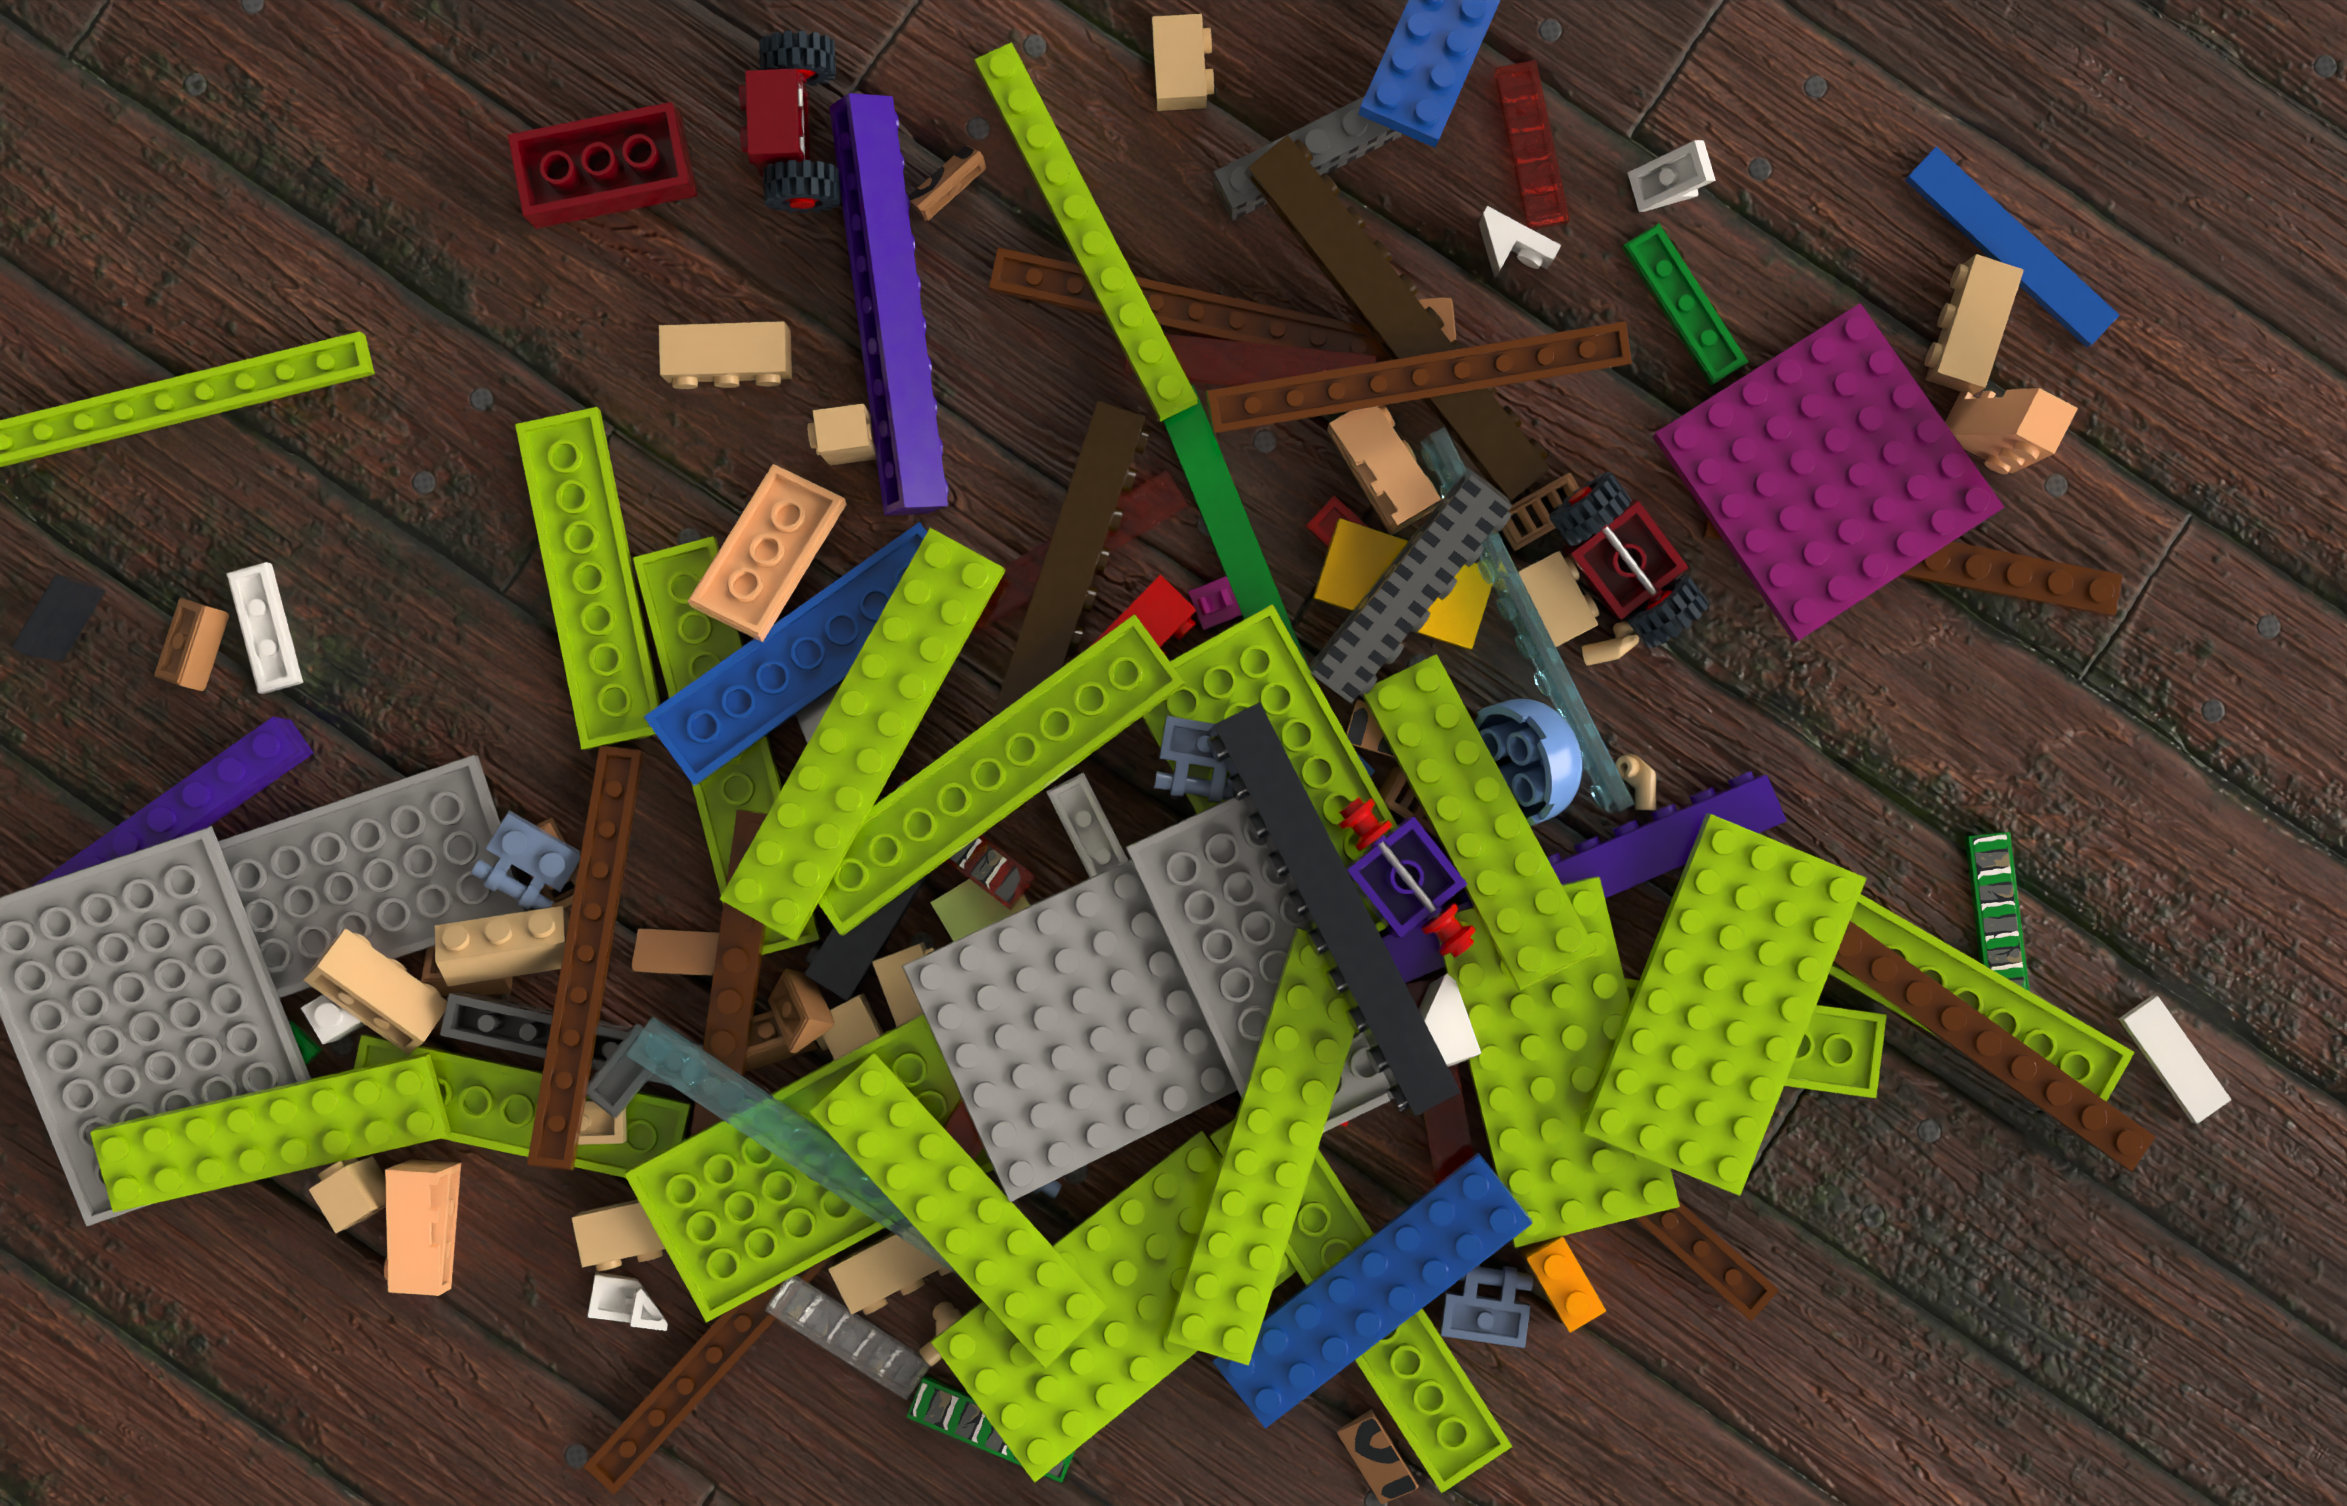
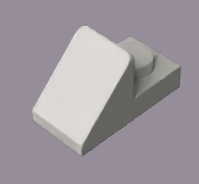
M1694 140L1628 172L1639 212L1694 198L1699 195L1698 188L1715 181L1704 140Z
M1489 206L1485 209L1479 222L1495 278L1511 250L1518 254V260L1525 265L1535 269H1539L1540 266L1548 269L1561 247L1560 244Z

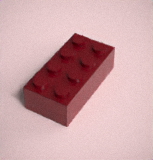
M673 102L508 134L522 213L536 229L698 196L683 118Z

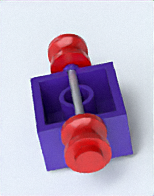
M1357 797L1339 812L1344 819L1337 825L1341 830L1352 828L1359 837L1355 845L1358 851L1363 850L1368 845L1371 846L1345 867L1358 893L1393 937L1401 938L1427 917L1429 921L1421 927V931L1424 934H1436L1442 942L1438 950L1442 957L1449 953L1454 958L1458 957L1474 944L1471 936L1475 933L1476 929L1473 925L1462 927L1455 918L1458 910L1455 903L1448 905L1444 909L1441 905L1467 885L1466 881L1414 816L1406 818L1389 833L1382 835L1392 827V823L1389 820L1380 822L1371 812L1375 805L1372 798L1363 802L1360 797Z

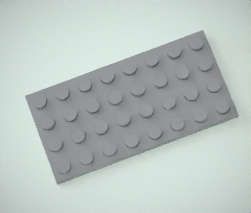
M475 755L218 841L279 998L312 988L303 979L329 944L345 928L352 933L364 936L371 943L372 948L386 958L397 959L435 946V925L527 911L517 905L518 900L499 889H496L495 892L483 886L485 881L470 874L479 859L494 867L500 858L486 850L488 843L500 826V821L479 757ZM511 864L506 875L519 881L515 867Z
M1232 797L1127 846L1126 849L1242 1098L1295 929L1299 928L1308 932L1310 929L1303 915L1297 917L1291 909L1286 897L1290 890L1283 876L1277 878L1271 870L1266 857L1270 854V851L1264 839L1258 840L1251 831L1247 822V816L1251 814L1244 800L1237 801L1235 797ZM1363 1032L1360 1034L1354 1033L1323 1132L1390 1101L1386 1089L1391 1086L1384 1073H1377L1370 1063L1366 1050L1371 1047Z

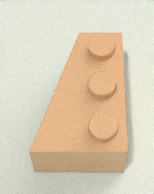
M2040 388L2006 390L2003 397L1994 398L1996 393L1993 391H1983L1980 398L1973 397L1969 392H1960L1945 424L1963 449L1986 460L1984 463L1986 467L2000 474H2008V472L2012 474L2055 454L2078 408Z
M1385 405L1352 410L1330 422L1327 431L1388 533L1393 535L1432 512L1441 501V498L1430 479L1417 464L1415 454L1405 440H1401L1393 429L1395 422Z
M411 1159L385 1169L387 1258L384 1265V1277L388 1280V1292L439 1296L451 1289L461 1163Z

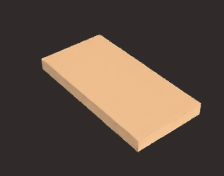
M773 464L689 598V605L763 642L847 505L845 498Z

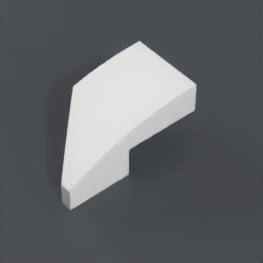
M595 1272L588 1308L589 1318L629 1322L632 1327L667 1331L668 1324L666 1319L638 1279Z

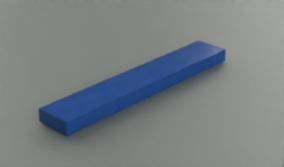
M1937 146L1905 179L1911 187L1988 258L2023 269L2019 286L2086 348L2091 346L2120 316Z

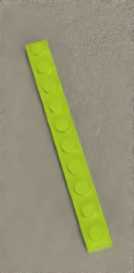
M1012 42L976 58L975 66L1159 421L1196 405L1198 398Z
M359 331L0 420V467L375 375L366 335Z

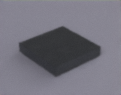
M59 574L55 575L13 643V648L25 655L64 661L106 590L91 582Z

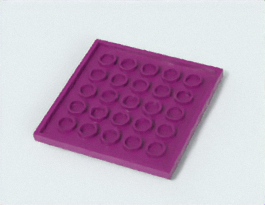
M1861 303L1653 435V439L1794 644L2004 508Z

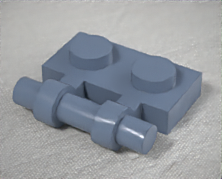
M1166 716L1159 759L1176 762L1173 774L1157 771L1154 788L1170 790V795L1183 797L1184 793L1206 796L1208 801L1221 803L1222 799L1228 800L1234 797L1228 783H1225L1228 769L1224 761L1219 763L1216 761L1207 743V739L1211 738L1208 731L1214 724ZM1189 764L1213 768L1211 780L1187 776Z
M508 811L486 847V850L500 857L496 865L492 867L479 859L470 874L485 881L483 886L494 892L496 889H499L518 900L517 905L527 911L530 908L534 910L551 908L554 901L540 894L541 889L546 883L554 889L561 891L579 863L581 852L513 812ZM511 864L533 876L528 886L506 875Z
M1479 1264L1458 1280L1463 1281L1462 1293L1445 1291L1439 1332L1441 1336L1525 1348L1531 1306L1529 1303L1514 1301L1516 1289L1532 1290L1533 1274L1517 1272L1516 1267L1503 1266V1269L1500 1270L1480 1267ZM1478 1284L1499 1286V1299L1477 1296Z

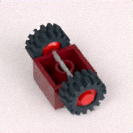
M784 31V34L775 32L771 33V36L766 35L759 41L760 70L745 71L746 85L739 86L741 111L747 112V127H741L740 129L742 152L748 153L749 163L754 164L761 177H763L764 205L766 207L774 208L776 211L786 210L789 213L794 211H800V213H808V211L821 212V209L831 210L832 207L836 208L840 204L839 169L832 164L824 165V162L820 161L811 163L809 94L804 84L817 86V83L826 84L828 80L832 81L835 79L834 40L830 39L827 35L820 36V33L817 32L806 34V31H799L798 33Z
M1605 472L1603 475L1600 474L1593 481L1590 480L1585 483L1584 487L1575 490L1572 496L1562 501L1563 504L1557 506L1554 512L1550 514V521L1568 543L1562 548L1563 552L1574 562L1579 573L1610 614L1620 620L1627 616L1626 621L1647 648L1651 646L1652 648L1657 647L1660 643L1668 642L1670 637L1678 636L1682 629L1690 627L1692 625L1691 622L1698 620L1702 616L1701 613L1708 608L1709 601L1690 576L1684 574L1681 577H1677L1689 567L1641 503L1630 498L1611 472Z

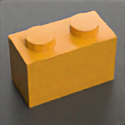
M1563 1236L1532 1243L1520 1250L1560 1321L1570 1333L1606 1312Z

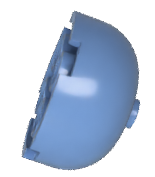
M1531 699L1507 700L1478 711V717L1474 724L1494 761L1508 756L1511 758L1510 763L1498 766L1529 825L1533 826L1549 820L1565 810L1575 797L1582 777L1580 746L1568 722L1553 708Z

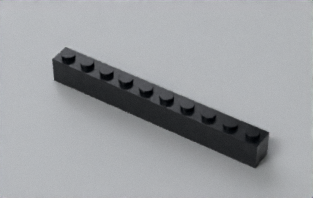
M1259 702L1214 724L1208 731L1211 738L1207 739L1210 751L1218 763L1224 761L1231 775L1227 778V782L1232 794L1237 801L1244 800L1251 814L1247 816V822L1251 831L1258 840L1264 839L1270 851V854L1266 857L1271 870L1277 878L1283 876L1290 890L1286 897L1291 909L1297 917L1303 915L1310 929L1306 936L1311 948L1317 956L1323 954L1330 968L1326 972L1330 985L1337 995L1343 993L1351 1008L1346 1011L1349 1022L1357 1034L1363 1032L1371 1048L1366 1050L1367 1056L1377 1073L1383 1072L1391 1087L1386 1089V1092L1393 1107L1398 1113L1403 1111L1406 1117H1415L1457 1095L1461 1091L1261 703Z

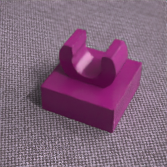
M1227 576L1188 591L1203 632L1242 617Z

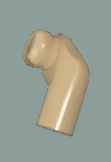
M1627 621L1616 623L1613 626L1615 639L1582 646L1586 666L1619 659L1638 644L1639 636Z
M1625 754L1618 758L1615 763V771L1618 776L1635 788V810H1656L1655 771L1634 754Z

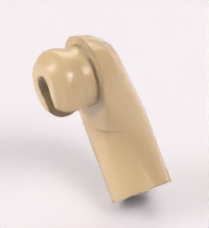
M941 1302L933 1310V1318L936 1320V1336L962 1317L960 1311L955 1309L950 1302ZM930 1341L919 1350L921 1356L930 1366H933L942 1358Z

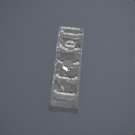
M796 1275L783 1281L766 1305V1312L905 1400L908 1399L930 1367L920 1354L856 1313L851 1315L848 1308Z

